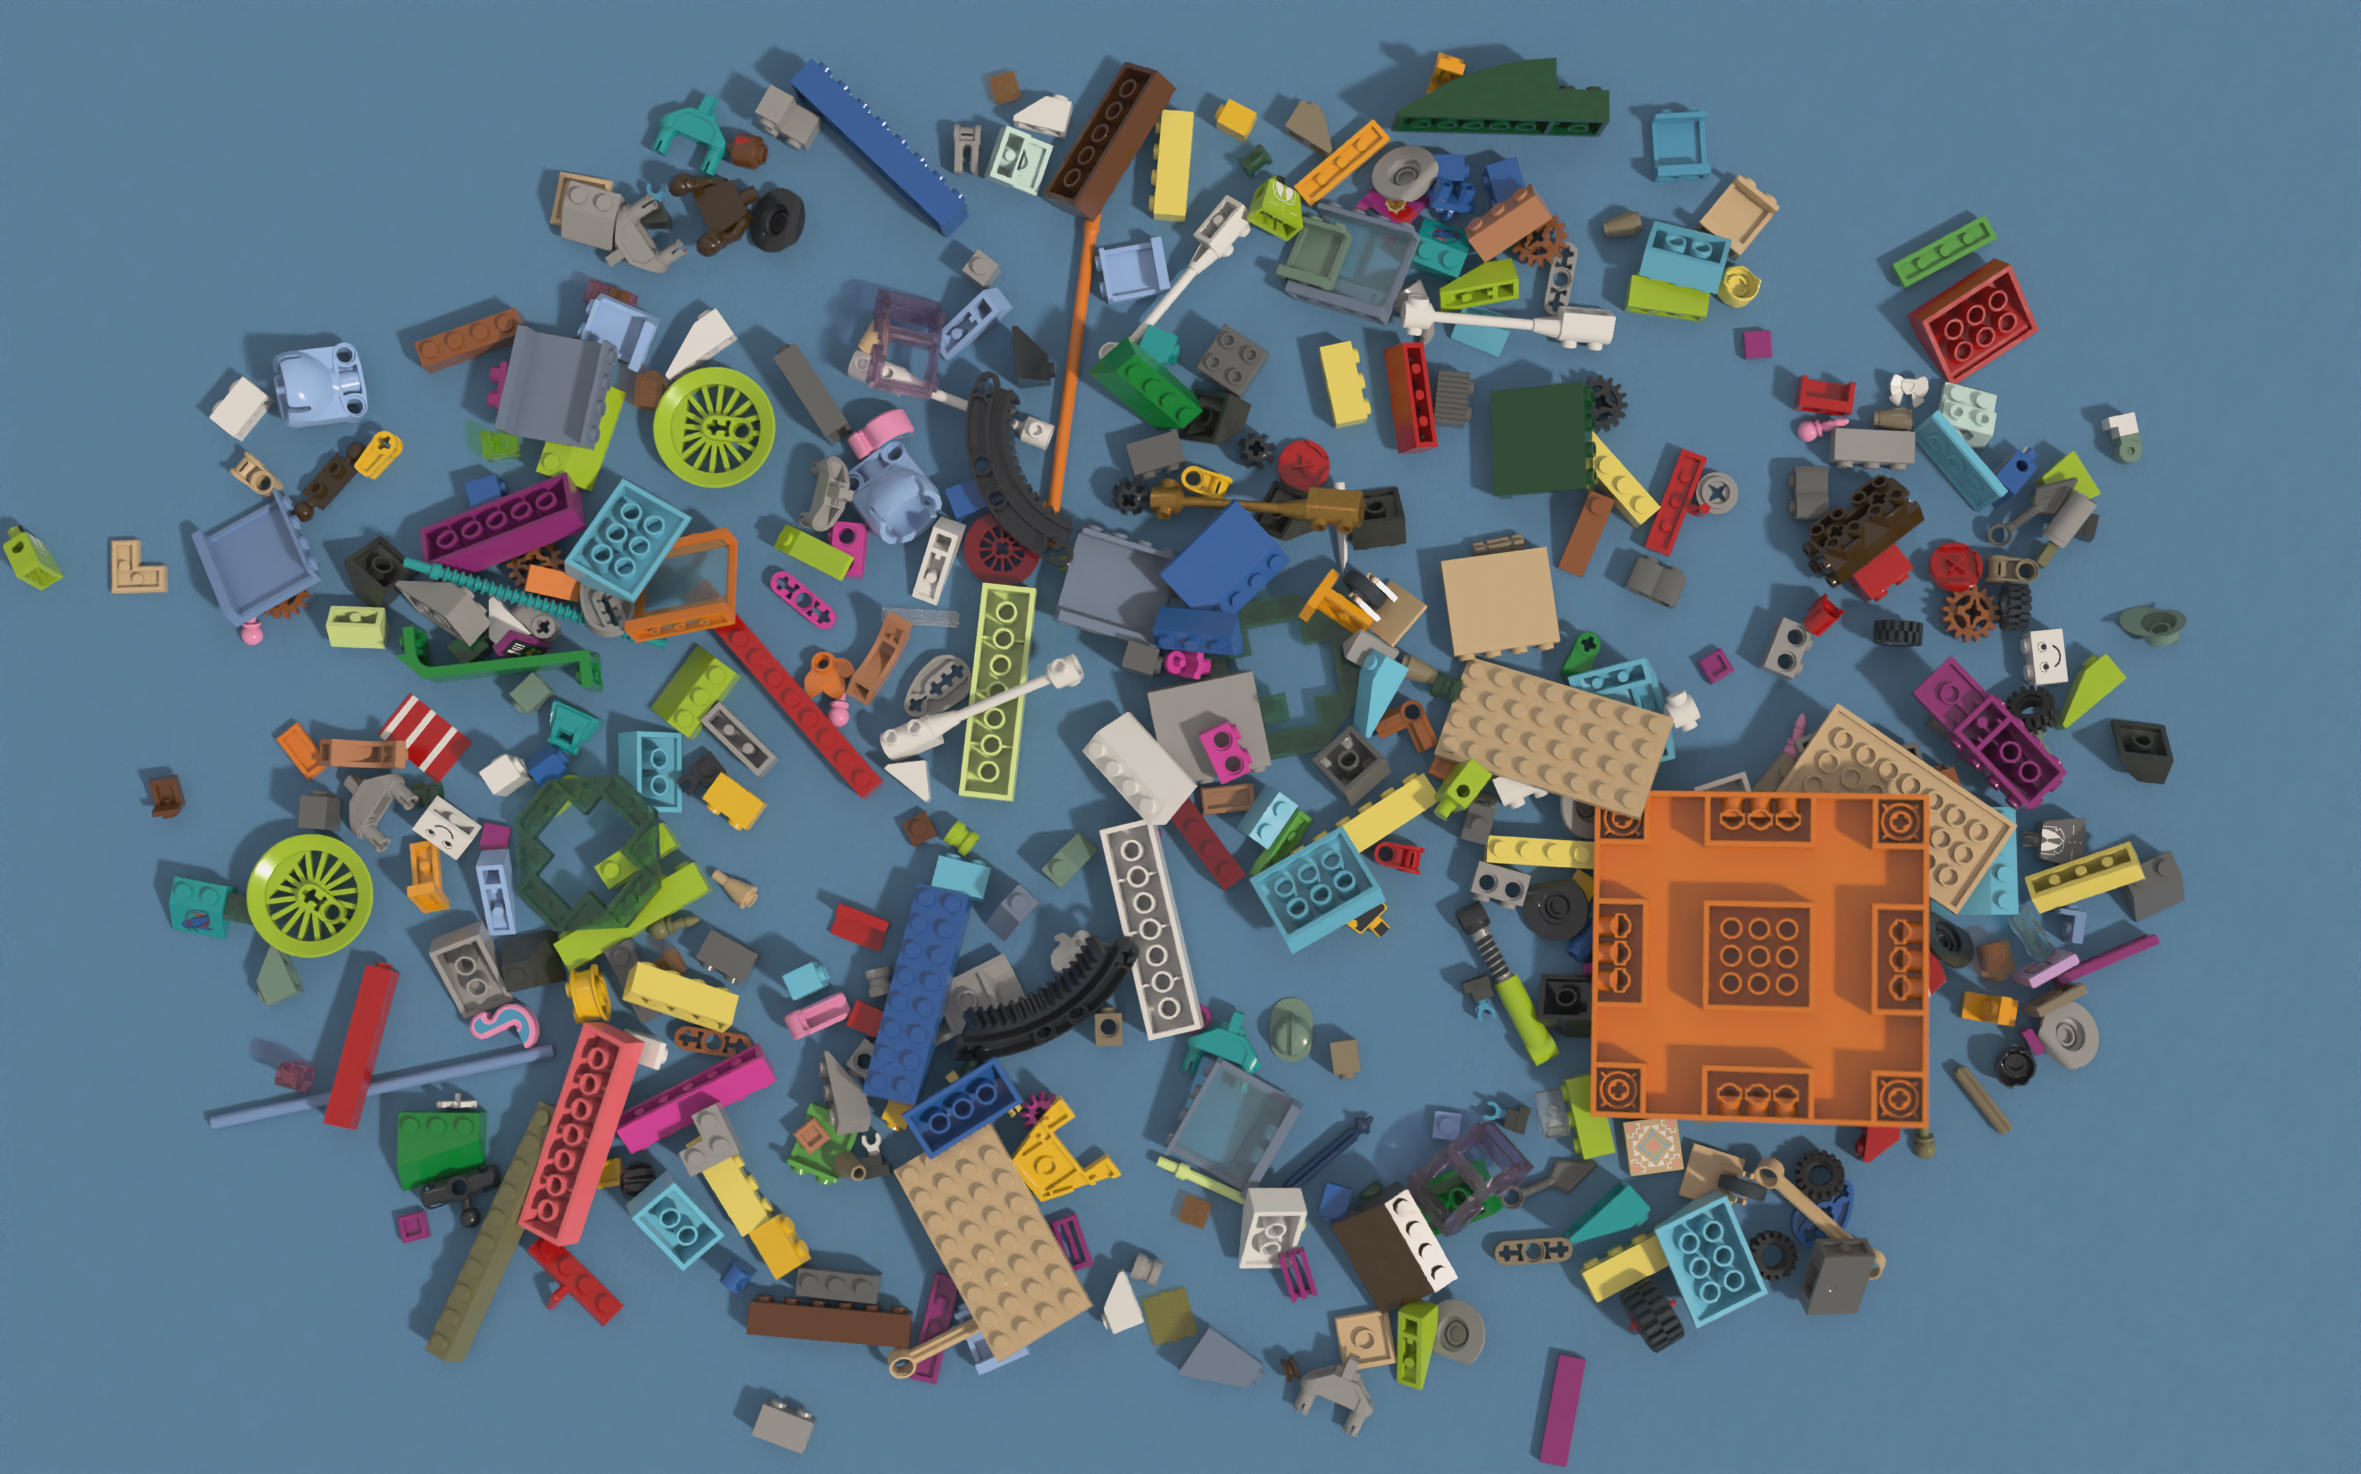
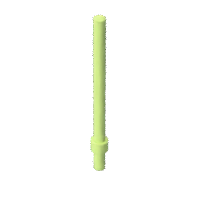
M1160 1156L1156 1163V1166L1174 1173V1177L1183 1181L1187 1179L1242 1205L1245 1203V1199L1240 1197V1191L1191 1170V1166L1180 1162L1178 1164L1163 1156ZM1304 1221V1225H1303V1228H1302V1232L1304 1231V1229H1305V1227H1306V1224H1307L1306 1221Z

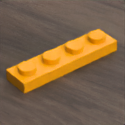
M1374 119L1371 120L1293 187L1294 191L1298 192L1301 199L1311 209L1390 142V137Z

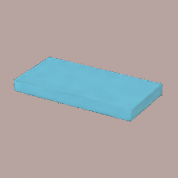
M1939 410L1910 431L1915 432L1917 443L1976 512H1980L2008 492Z

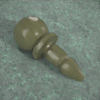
M687 916L675 919L674 921L671 917H667L666 920L659 919L649 925V933L654 939L661 940L669 934L675 935V929L679 930L693 926L700 921V918Z
M1928 1124V1128H1918L1919 1133L1915 1135L1914 1151L1922 1159H1929L1936 1153V1145L1933 1142L1934 1135L1930 1133Z

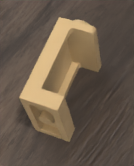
M1738 175L1697 224L1695 229L1699 232L1732 239L1728 256L1736 261L1780 207L1776 204L1777 201L1773 196L1768 193L1763 194L1758 190L1753 180L1746 176Z

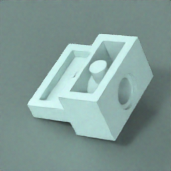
M1005 126L999 131L984 179L1006 188L1011 187L1031 196H1036L1053 146L1032 138L1027 133ZM1022 153H1023L1024 155H1023V158H1022L1020 167H1019V169L1017 170L1018 165H1019V162H1020V159H1021V156H1022Z
M1945 382L1942 386L1938 410L1970 447L1983 450L1993 436L1997 415L1994 412L1997 395Z

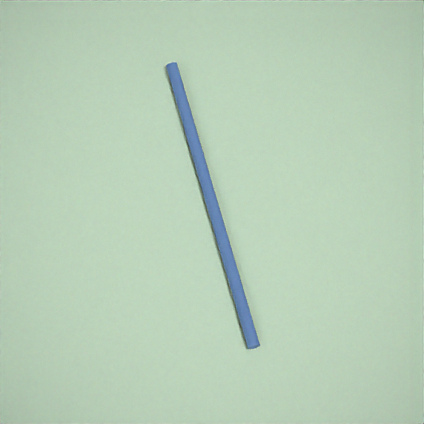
M548 1044L370 1082L366 1097L556 1057L554 1044ZM331 1091L211 1116L210 1125L212 1129H218L328 1105Z

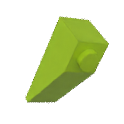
M1507 258L1486 262L1440 288V311L1447 312L1518 299L1519 278L1512 259Z
M787 524L779 534L778 540L773 547L790 558L839 581L843 580L854 557Z
M2106 653L2098 656L2093 654L2082 663L2084 667L2077 672L2054 726L2057 730L2069 727L2126 679V676Z
M1418 1299L1406 1304L1398 1311L1397 1383L1418 1390L1423 1389L1437 1333V1304Z

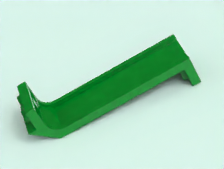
M409 626L402 627L403 634L400 635V646L402 650H405V654L395 655L423 679L435 683L577 668V682L582 684L583 689L591 692L603 691L600 654L590 655L589 649L434 667L429 656L427 631Z

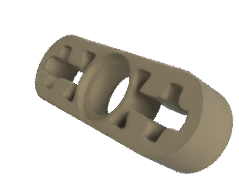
M1563 1236L1501 1240L1494 1246L1493 1254L1495 1259L1502 1265H1524L1566 1261L1572 1255L1573 1248L1570 1241ZM1559 1241H1561L1563 1246H1567V1250L1562 1251L1561 1256H1558V1253L1555 1251H1548L1549 1257L1544 1258L1546 1249L1543 1242H1548L1547 1247L1549 1248L1556 1247ZM1531 1243L1538 1244L1540 1247L1539 1256L1536 1258L1527 1257L1525 1253L1527 1245ZM1521 1244L1520 1253L1523 1259L1518 1260V1254H1510L1508 1260L1499 1255V1251H1503L1504 1246L1507 1245L1510 1250H1518L1516 1245Z

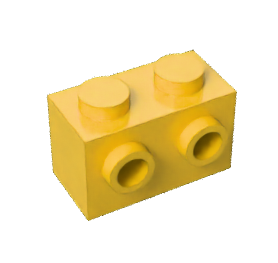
M722 772L702 798L708 802L705 806L716 815H719L721 812L729 817L727 823L738 831L742 828L750 830L768 805Z
M784 1212L748 1233L776 1280L812 1259L809 1255L808 1246L803 1240H800L795 1231L793 1221Z

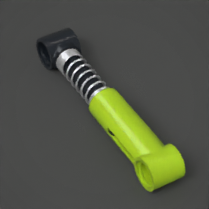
M1477 900L1456 911L1455 916L1467 936L1470 935L1474 943L1478 944L1477 950H1481V956H1484L1486 959L1484 963H1488V969L1492 971L1491 976L1495 977L1494 981L1496 984L1494 988L1515 1025L1533 1064L1537 1067L1560 1055L1553 1038L1545 1026L1537 1021L1538 1013L1518 974H1513L1511 968L1507 967L1508 962L1504 961L1505 956L1500 954L1501 949L1497 948L1498 943L1494 942V936L1490 935L1492 931L1488 925L1491 922L1481 902Z

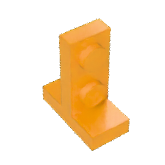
M1439 52L1426 94L1454 79L1462 77L1466 66L1463 64L1464 60Z
M1331 569L1298 617L1308 622L1316 609H1318L1353 634L1360 628L1367 631L1375 618L1332 589L1341 574Z
M428 840L411 843L410 856L413 885L407 886V897L423 913L450 909L449 898L443 893L440 849Z
M1963 991L1959 1018L2015 1027L2019 1001L2003 996Z

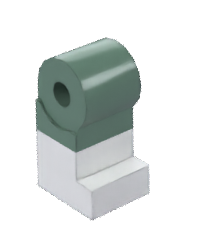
M2135 413L2109 417L2101 421L2103 431H2111L2114 443L2112 451L2114 460L2121 465L2137 461L2142 455V446Z

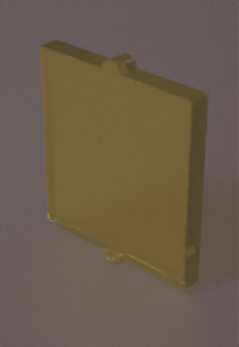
M1185 1288L1167 1293L1162 1291L1159 1295L1142 1299L1155 1346L1170 1341L1177 1343L1181 1338L1198 1334Z

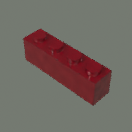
M1188 797L1172 816L1171 820L1223 891H1225L1246 874Z

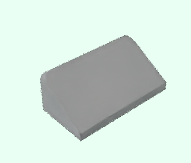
M1361 628L1342 644L1345 658L1363 667L1366 657L1373 648L1394 660L1399 654V649L1390 646Z

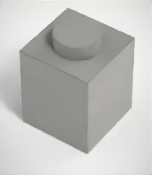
M978 249L962 269V272L966 279L983 291L991 286L1001 273V270L995 261Z

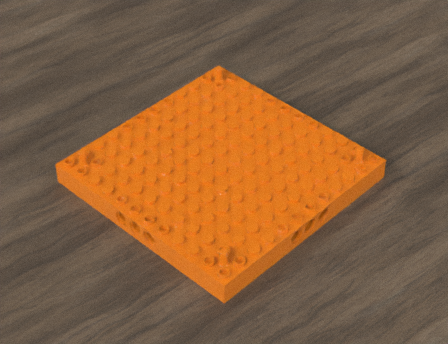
M1650 791L1640 821L1595 807L1590 1117L1928 1128L1930 794Z

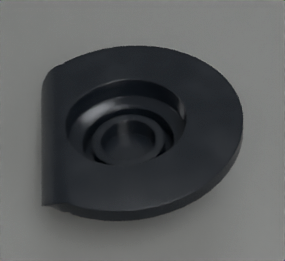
M777 188L766 193L758 201L752 212L753 218L750 221V235L754 244L765 252L776 253L798 241L805 224V207L802 199L797 194L786 188Z
M1563 879L1529 886L1523 903V913L1529 927L1537 935L1551 941H1563L1572 938L1582 930L1588 918L1589 906L1587 897L1574 879Z
M1929 909L1930 951L1938 960L1951 968L1961 969L1969 965L1974 955L1970 934Z

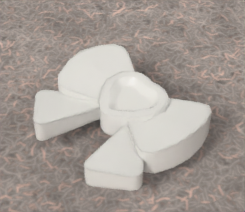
M1898 374L1892 375L1889 383V389L1892 394L1889 396V399L1896 406H1899L1905 392L1907 395L1911 394L1912 406L1914 408L1924 402L1922 397L1928 391L1927 378L1920 376L1913 379L1902 378Z
M455 1093V1100L438 1101L437 1107L438 1109L446 1107L477 1109V1100H461V1093Z

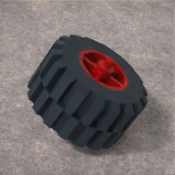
M1649 1277L1620 1294L1621 1303L1632 1323L1628 1326L1630 1332L1634 1329L1638 1331L1647 1346L1655 1353L1662 1351L1685 1337L1684 1328L1673 1310V1305L1677 1304L1675 1299L1669 1301L1658 1285Z

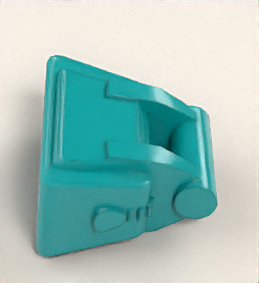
M555 700L552 703L549 722L552 730L547 743L551 742L553 746L576 756L579 753L580 746L584 741L586 743L591 740L602 727L604 721L567 703ZM562 733L572 736V742L561 738Z

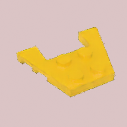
M1061 1095L1056 1097L1011 1156L1024 1182L1041 1202L1074 1192L1075 1188L1087 1184L1092 1186L1097 1181L1109 1177L1114 1179L1121 1175L1120 1169L1107 1153L1083 1168L1054 1133L1055 1130L1075 1117L1074 1111Z

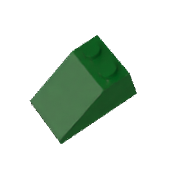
M1483 1157L1407 1187L1434 1236L1487 1218L1504 1208Z

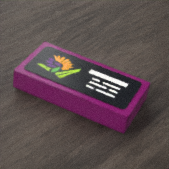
M509 630L493 649L497 655L516 658L546 654L551 646L548 641Z

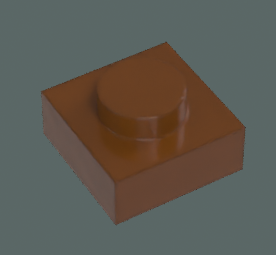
M926 811L901 823L913 847L938 835Z

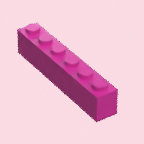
M758 1043L622 1112L616 1131L631 1154L644 1150L656 1141L668 1138L686 1126L694 1125L692 1115L719 1102L725 1107L735 1101L743 1100L747 1095L759 1089L767 1088L776 1081L773 1065Z

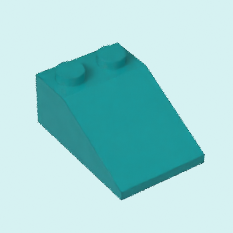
M1621 1180L1567 1228L1562 1235L1573 1244L1628 1229L1634 1225L1638 1227L1648 1219L1649 1215L1647 1213L1651 1208L1629 1184Z

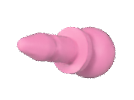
M1836 418L1833 421L1828 420L1823 423L1819 419L1815 422L1804 421L1799 425L1797 434L1802 441L1811 442L1817 436L1824 437L1823 432L1845 426L1849 423V420L1846 418Z
M256 617L242 624L244 628L241 632V638L244 643L251 646L259 644L263 639V631L259 627L261 621L256 620Z
M846 693L841 699H835V701L830 703L832 708L828 713V718L836 727L846 725L849 720V713L847 711L849 704L845 702Z
M1800 714L1795 722L1793 735L1787 739L1788 744L1783 750L1795 761L1797 757L1794 741L1804 736V729L1806 727L1804 714Z

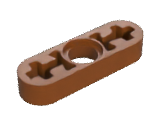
M683 1026L676 1031L674 1036L675 1044L682 1050L724 1057H732L738 1054L737 1048L727 1047L728 1053L724 1052L727 1045L726 1036H730L728 1042L737 1043L740 1039H743V1044L747 1045V1049L753 1046L751 1038L745 1034L727 1031L721 1033L696 1026ZM687 1030H689L691 1036L700 1037V1032H704L701 1038V1048L697 1047L699 1042L696 1041L689 1042L688 1046L685 1045V1040L681 1039V1035L686 1034ZM711 1034L718 1035L721 1039V1045L717 1050H712L707 1046L706 1041Z

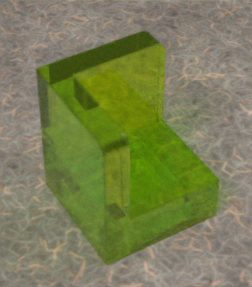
M492 431L480 432L483 458L488 462L521 458L517 436L503 433L495 434Z

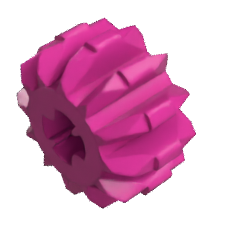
M1044 1090L1040 1091V1100L1037 1099L1034 1093L1030 1094V1099L1034 1104L1032 1105L1024 1101L1022 1105L1030 1109V1111L1020 1113L1021 1117L1030 1118L1023 1123L1024 1127H1028L1031 1123L1036 1125L1039 1121L1036 1116L1039 1113L1037 1108L1041 1107L1043 1110L1049 1108L1056 1096L1055 1093H1051L1048 1100L1045 1099L1046 1093Z

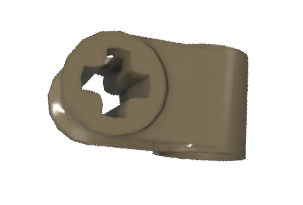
M1989 555L1986 556L1988 576L1985 578L1984 583L1992 585H2003L2004 583L2028 584L2038 577L2040 572L2039 566L2031 559ZM2020 566L2028 568L2030 572L2028 579L2020 576Z

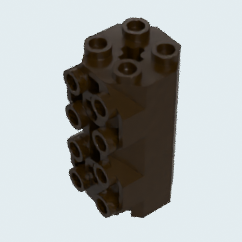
M1885 475L1875 476L1851 495L1852 506L1850 509L1834 508L1810 526V538L1801 546L1803 552L1811 560L1808 562L1810 569L1816 575L1821 573L1831 588L1837 587L1923 522L1925 519L1920 505L1916 500L1911 503L1908 499V496L1911 495L1910 492L1894 478H1887Z

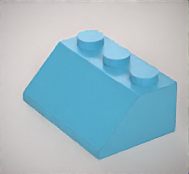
M646 731L618 733L619 813H682V785L679 786L677 784L679 778L682 777L681 733Z

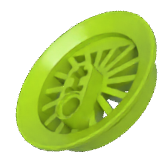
M707 367L687 373L666 390L655 412L653 431L657 450L664 463L674 474L684 481L699 487L724 488L746 480L764 464L773 447L776 423L772 405L767 395L756 382L736 370L723 367ZM718 387L715 413L708 389ZM725 388L735 390L723 411ZM700 391L703 392L709 415L695 400L694 394ZM740 395H745L749 400L730 415ZM690 402L704 419L689 412ZM752 406H755L758 412L757 415L739 418ZM688 418L696 421L700 425L687 424ZM760 421V431H756L752 423ZM718 424L722 429L726 431L718 430L715 435L711 431V428H716V425ZM742 426H747L749 428L747 436L738 438L736 435L737 430ZM686 430L700 431L697 433L686 435ZM756 437H759L756 447L750 445ZM698 440L684 452L685 443ZM724 444L741 463L739 467L731 470ZM732 444H739L753 453L745 461ZM704 446L693 467L688 465L685 460ZM718 446L726 472L716 473ZM711 449L709 473L700 471L699 469Z
M319 834L293 836L271 847L255 865L247 887L248 912L254 927L262 938L283 953L305 958L326 956L349 945L365 927L372 911L374 898L372 879L361 857L345 843ZM312 851H323L316 876H314ZM329 854L339 858L322 879ZM304 857L306 860L307 877L299 865ZM343 863H345L351 872L327 884ZM294 870L302 883L291 876ZM355 878L357 888L329 891L348 879ZM286 880H288L290 883L296 886L297 889L283 886V884ZM278 890L295 894V896L272 898ZM309 891H317L315 893V897H317L320 900V902L308 901L310 899V895L307 893ZM358 893L357 905L338 900L334 896ZM296 901L272 915L269 904ZM332 905L338 906L340 910V915L335 920L331 919L328 915V909ZM299 907L282 929L276 920ZM348 908L355 910L351 920L347 918ZM304 913L298 937L291 936L288 932ZM312 915L315 941H305V935ZM320 919L325 922L332 937L322 940ZM334 924H346L340 932L334 926Z

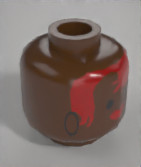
M738 133L734 140L729 141L727 155L731 156L733 165L756 170L760 165L765 164L768 156V146L765 145L762 137Z

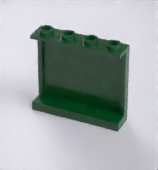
M1585 382L1491 391L1493 488L1495 497L1512 499V496L1579 490L1594 492V484H1597V471L1593 468V458L1596 457V444L1592 442V431H1595L1596 422L1591 412V405L1595 402V395L1590 385Z

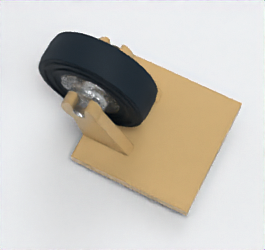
M1351 569L1342 579L1348 588L1352 590L1348 597L1359 608L1375 618L1368 629L1392 647L1396 645L1427 609L1423 602L1392 580L1385 586L1370 572L1364 577L1359 572Z
M1693 1143L1678 1195L1696 1200L1716 1190L1727 1195L1731 1207L1733 1202L1746 1206L1748 1198L1764 1202L1768 1188L1753 1183L1755 1174L1743 1170L1746 1159Z

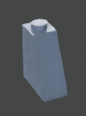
M1018 884L1001 902L986 925L1006 942L1041 905V902L1023 885Z
M1210 1324L1178 1369V1373L1182 1376L1248 1388L1251 1382L1256 1384L1264 1371L1261 1369L1263 1363L1260 1359Z

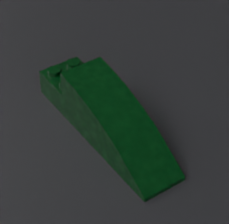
M1557 58L1512 62L1479 70L1454 79L1403 107L1396 113L1391 125V132L1599 137L1610 121L1609 90H1602L1598 86H1591L1586 89L1562 86L1557 89Z

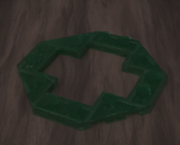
M1295 593L1248 602L1237 613L1239 615L1244 653L1234 656L1208 653L1204 658L1211 660L1210 674L1202 675V679L1228 674L1226 661L1252 656L1247 630L1299 621L1304 646L1330 642L1340 693L1314 697L1319 724L1267 733L1262 707L1260 708L1271 760L1322 751L1329 744L1356 704L1359 674L1362 668L1345 658L1342 644L1353 633L1318 609H1316L1308 622H1305L1298 616L1307 602Z
M622 775L548 779L515 819V831H518L516 863L520 873V884H517L518 896L553 931L628 928L662 888L658 810ZM604 798L637 831L620 852L639 870L608 907L592 891H588L572 908L540 876L556 855L538 836L568 800L583 815H589Z

